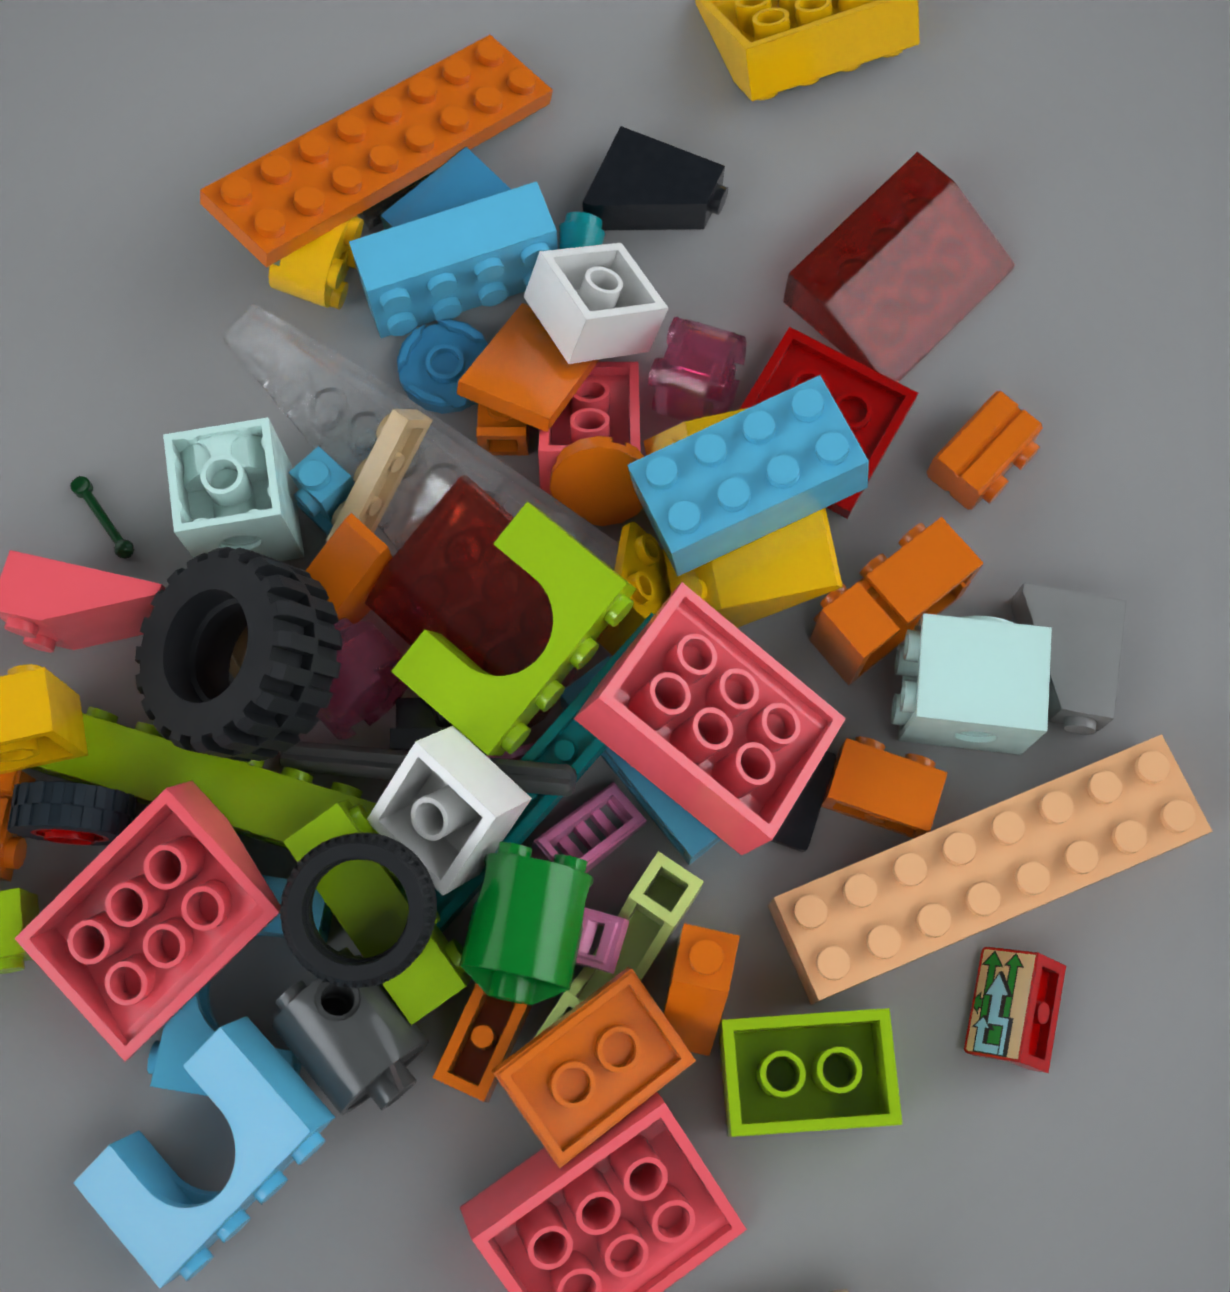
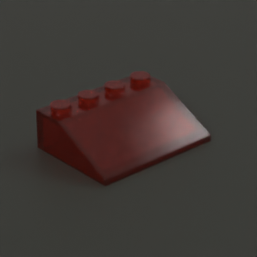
M917 151L788 273L783 302L843 354L899 382L1014 269L1015 264L954 180Z
M467 475L458 478L388 562L365 601V604L410 646H412L424 629L440 633L479 667L494 676L511 675L524 670L534 663L545 650L553 627L552 607L543 587L493 544L514 517ZM608 624L607 627L603 630V632L598 636V638L595 640L596 642L599 641V639L601 638V636L610 624ZM573 667L561 682L565 689L577 673L578 669L576 667ZM553 706L546 712L539 709L527 726L531 728L544 720Z

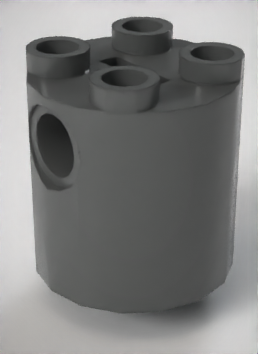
M348 947L338 951L350 957L362 958L360 954L353 955ZM317 978L308 986L303 981L295 983L275 1001L279 1009L272 1016L274 1021L271 1026L341 1115L352 1111L370 1097L381 1110H384L404 1095L417 1082L406 1067L424 1050L429 1041L415 1023L411 1026L383 984L365 988H349L336 986ZM333 1009L340 1012L342 1015L334 1016L327 1013L325 1010Z

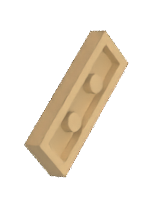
M392 409L391 413L383 418L376 430L377 440L369 456L359 464L354 473V486L346 501L338 506L332 516L331 522L333 527L325 540L326 542L351 513L373 533L375 532L433 421L431 418L418 409Z

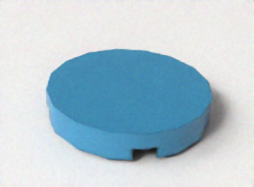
M444 319L437 320L438 324H431L428 327L424 324L414 329L401 345L397 357L400 383L409 399L425 410L441 414L461 412L476 404V402L457 395L458 380L486 348L488 343L482 333L468 323Z

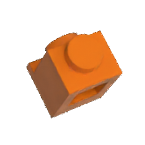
M478 404L476 438L480 455H529V425Z

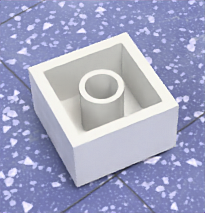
M622 243L539 251L524 294L525 300L568 364L650 352L669 309Z
M451 726L415 741L367 820L380 835L392 838L413 851L428 870L434 888L444 896L480 875L485 867V855L495 853L499 842L504 840L532 798L457 728Z

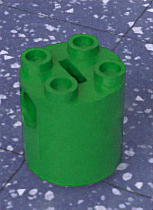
M499 842L497 853H488L484 858V882L479 897L473 905L460 966L488 996L509 1002L533 1005L566 992L571 988L583 932L585 901L594 879L591 875L585 873L587 861L583 859L555 854L553 862L532 858V849L527 846L510 842Z

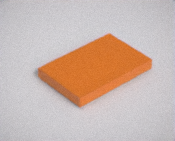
M522 303L458 380L457 395L548 432L599 360L568 364L531 307Z
M627 967L491 1070V1072L555 1164L561 1168L696 1060L634 970Z

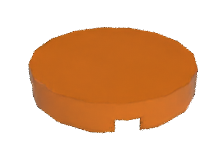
M595 436L577 440L563 448L552 468L550 491L554 503L566 516L583 524L606 526L622 523L634 517L643 507L634 491L627 465L643 458L644 455L637 447L625 442V446L620 443H613L612 437Z

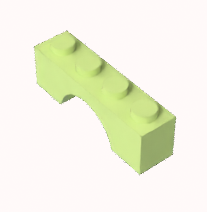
M658 851L618 914V917L625 918L630 922L614 974L584 966L572 982L570 990L563 993L535 1037L625 968H632L642 981L701 891L704 881Z

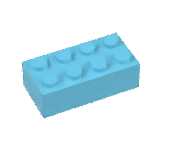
M537 181L349 241L362 288L380 338L390 335L403 336L409 334L418 326L436 320L454 319L462 312L482 305L487 307L495 306L502 303L509 296L525 292L539 251L558 249L557 230Z
M821 375L638 459L627 466L634 491L677 576H680L868 488L869 460Z

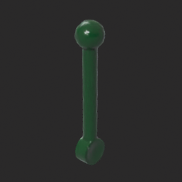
M84 476L76 477L71 482V490L77 497L84 498L114 542L115 554L119 558H130L134 553L133 543L122 538L92 494L93 485L89 479Z

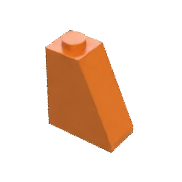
M352 513L343 520L305 570L312 579L319 581L326 590L329 597L327 601L333 603L339 622L334 624L336 630L341 632L342 638L401 581L389 547Z
M684 923L677 942L663 1014L690 1052L710 1056L729 994L740 936Z

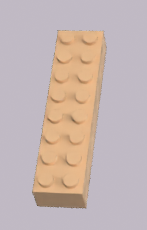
M1161 734L773 897L768 904V908L810 1004L813 1005L1188 844L1213 831Z

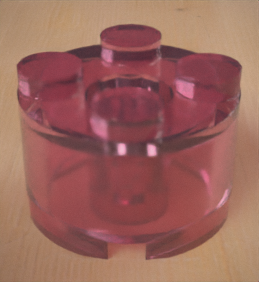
M674 317L667 333L666 342L668 347L664 358H655L649 373L648 385L656 388L652 410L657 411L658 414L683 422L729 412L740 380L735 379V363L744 365L746 337L691 319Z
M347 618L339 620L338 623L334 624L335 629L339 630L342 634V650H337L336 660L341 663L339 679L333 678L329 692L333 693L328 707L325 709L321 708L316 715L325 727L339 740L348 739L356 735L357 733L351 727L362 720L369 726L378 721L396 704L397 699L401 698L408 688L405 683L391 672L404 655L371 621H361L352 624Z

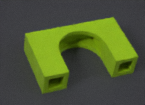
M528 501L493 544L530 574L543 587L550 600L553 613V627L549 642L540 657L522 671L511 675L494 676L479 667L442 634L424 629L391 671L478 748L490 756H502L505 751L512 754L523 744L531 732L527 724L539 709L546 712L557 702L565 690V686L561 682L573 667L579 670L591 660L599 648V644L595 640L608 624L615 627L625 618L634 604L630 597L637 590L549 516Z

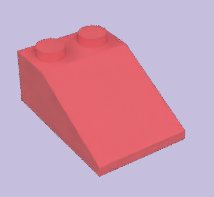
M598 362L548 432L539 429L540 499H553L550 491V476L552 468L557 461V456L563 448L579 439L595 436L612 437L613 443H620L625 446V442L637 447L641 452L639 362Z
M10 550L0 576V618L5 622L4 628L24 637L23 644L28 647L49 653L54 652L55 646L78 650L144 635V633L140 632L144 617L149 618L154 608L151 602L158 591L165 590L166 588L160 583Z

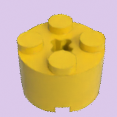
M355 216L280 259L279 266L275 264L270 265V287L325 308L333 307L340 310L345 302L349 283L344 281L349 267L357 269L349 241L361 237L364 220Z

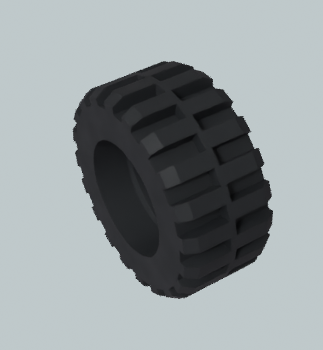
M230 547L216 548L208 552V554H200L186 562L187 569L180 568L167 579L169 584L167 588L158 591L151 602L154 608L150 617H144L140 632L144 633L141 646H136L135 661L140 664V673L135 675L137 690L145 696L141 704L148 718L154 720L152 724L165 739L171 740L179 748L245 762L271 759L279 754V751L286 752L300 742L299 734H308L319 722L316 716L319 710L327 708L332 699L333 693L329 692L333 678L339 679L341 663L336 660L337 650H342V634L334 626V624L339 622L333 603L327 601L329 599L328 594L320 582L312 579L308 572L298 567L240 547L237 549ZM248 627V642L244 661L237 676L230 684L229 667L233 649L241 633Z

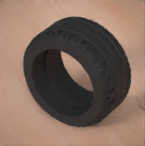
M352 833L334 837L310 850L301 858L290 873L282 893L280 905L283 935L290 951L297 958L298 962L315 977L336 986L349 988H365L379 985L405 971L427 945L434 929L437 913L436 892L425 865L413 851L402 843L375 833ZM369 860L385 866L396 875L407 895L409 911L402 935L391 948L373 957L355 958L336 951L321 937L314 922L312 905L318 883L329 870L346 861Z

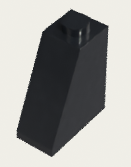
M620 126L582 202L583 212L599 217L603 221L602 230L704 229L711 214L719 215L725 204L729 190L728 187L723 186L725 166Z

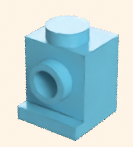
M318 446L288 473L298 488V491L293 494L297 500L298 508L328 535L333 527L331 520L335 510L341 503L346 501L355 482L350 474Z

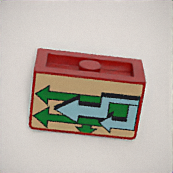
M984 947L981 951L964 1051L973 1056L1007 1061L1028 1070L1049 1073L1066 965L1038 952Z

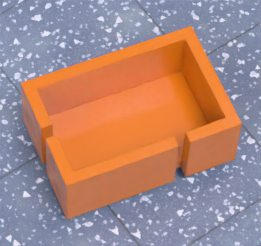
M942 516L927 528L923 523L917 524L900 539L898 544L901 548L889 558L883 553L879 554L859 572L862 576L860 581L849 589L842 584L843 588L830 592L820 602V606L823 609L813 619L816 625L809 641L848 686L896 649L898 644H902L905 640L906 631L914 629L923 613L938 615L959 599L984 564Z

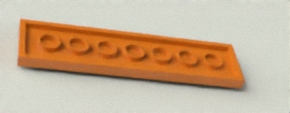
M488 35L200 189V204L267 268L340 224L440 168L463 148L467 147L471 150L549 105L553 90L494 37Z

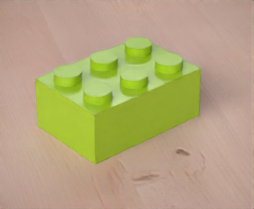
M890 1008L723 1019L720 1021L718 1035L727 1136L738 1137L903 1125Z

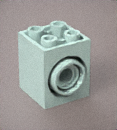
M268 417L163 434L174 533L193 558L223 547L233 549L240 547L279 561L304 558L298 505L293 495L296 493L295 483L288 473L293 467Z
M923 613L914 629L906 631L904 645L898 644L896 650L894 671L895 675H902L901 694L895 693L893 697L891 724L899 725L898 741L1017 755L1024 753L1047 732L1052 627L1016 624L1003 618L991 616L953 617Z

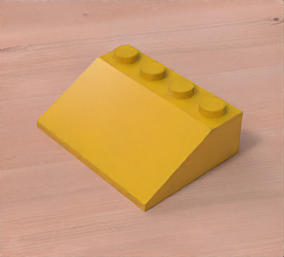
M695 0L696 6L734 83L751 101L771 99L778 92L798 85H812L822 77L839 71L848 72L856 70L863 63L881 57H894L902 53L904 49L920 44L918 0Z
M748 408L685 421L643 441L646 456ZM826 508L680 576H677L664 551L671 594L683 582L737 628L843 588Z

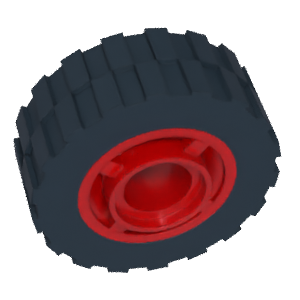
M57 781L23 782L14 785L7 830L21 837L60 844L109 845L135 819L137 797L117 789L82 783Z

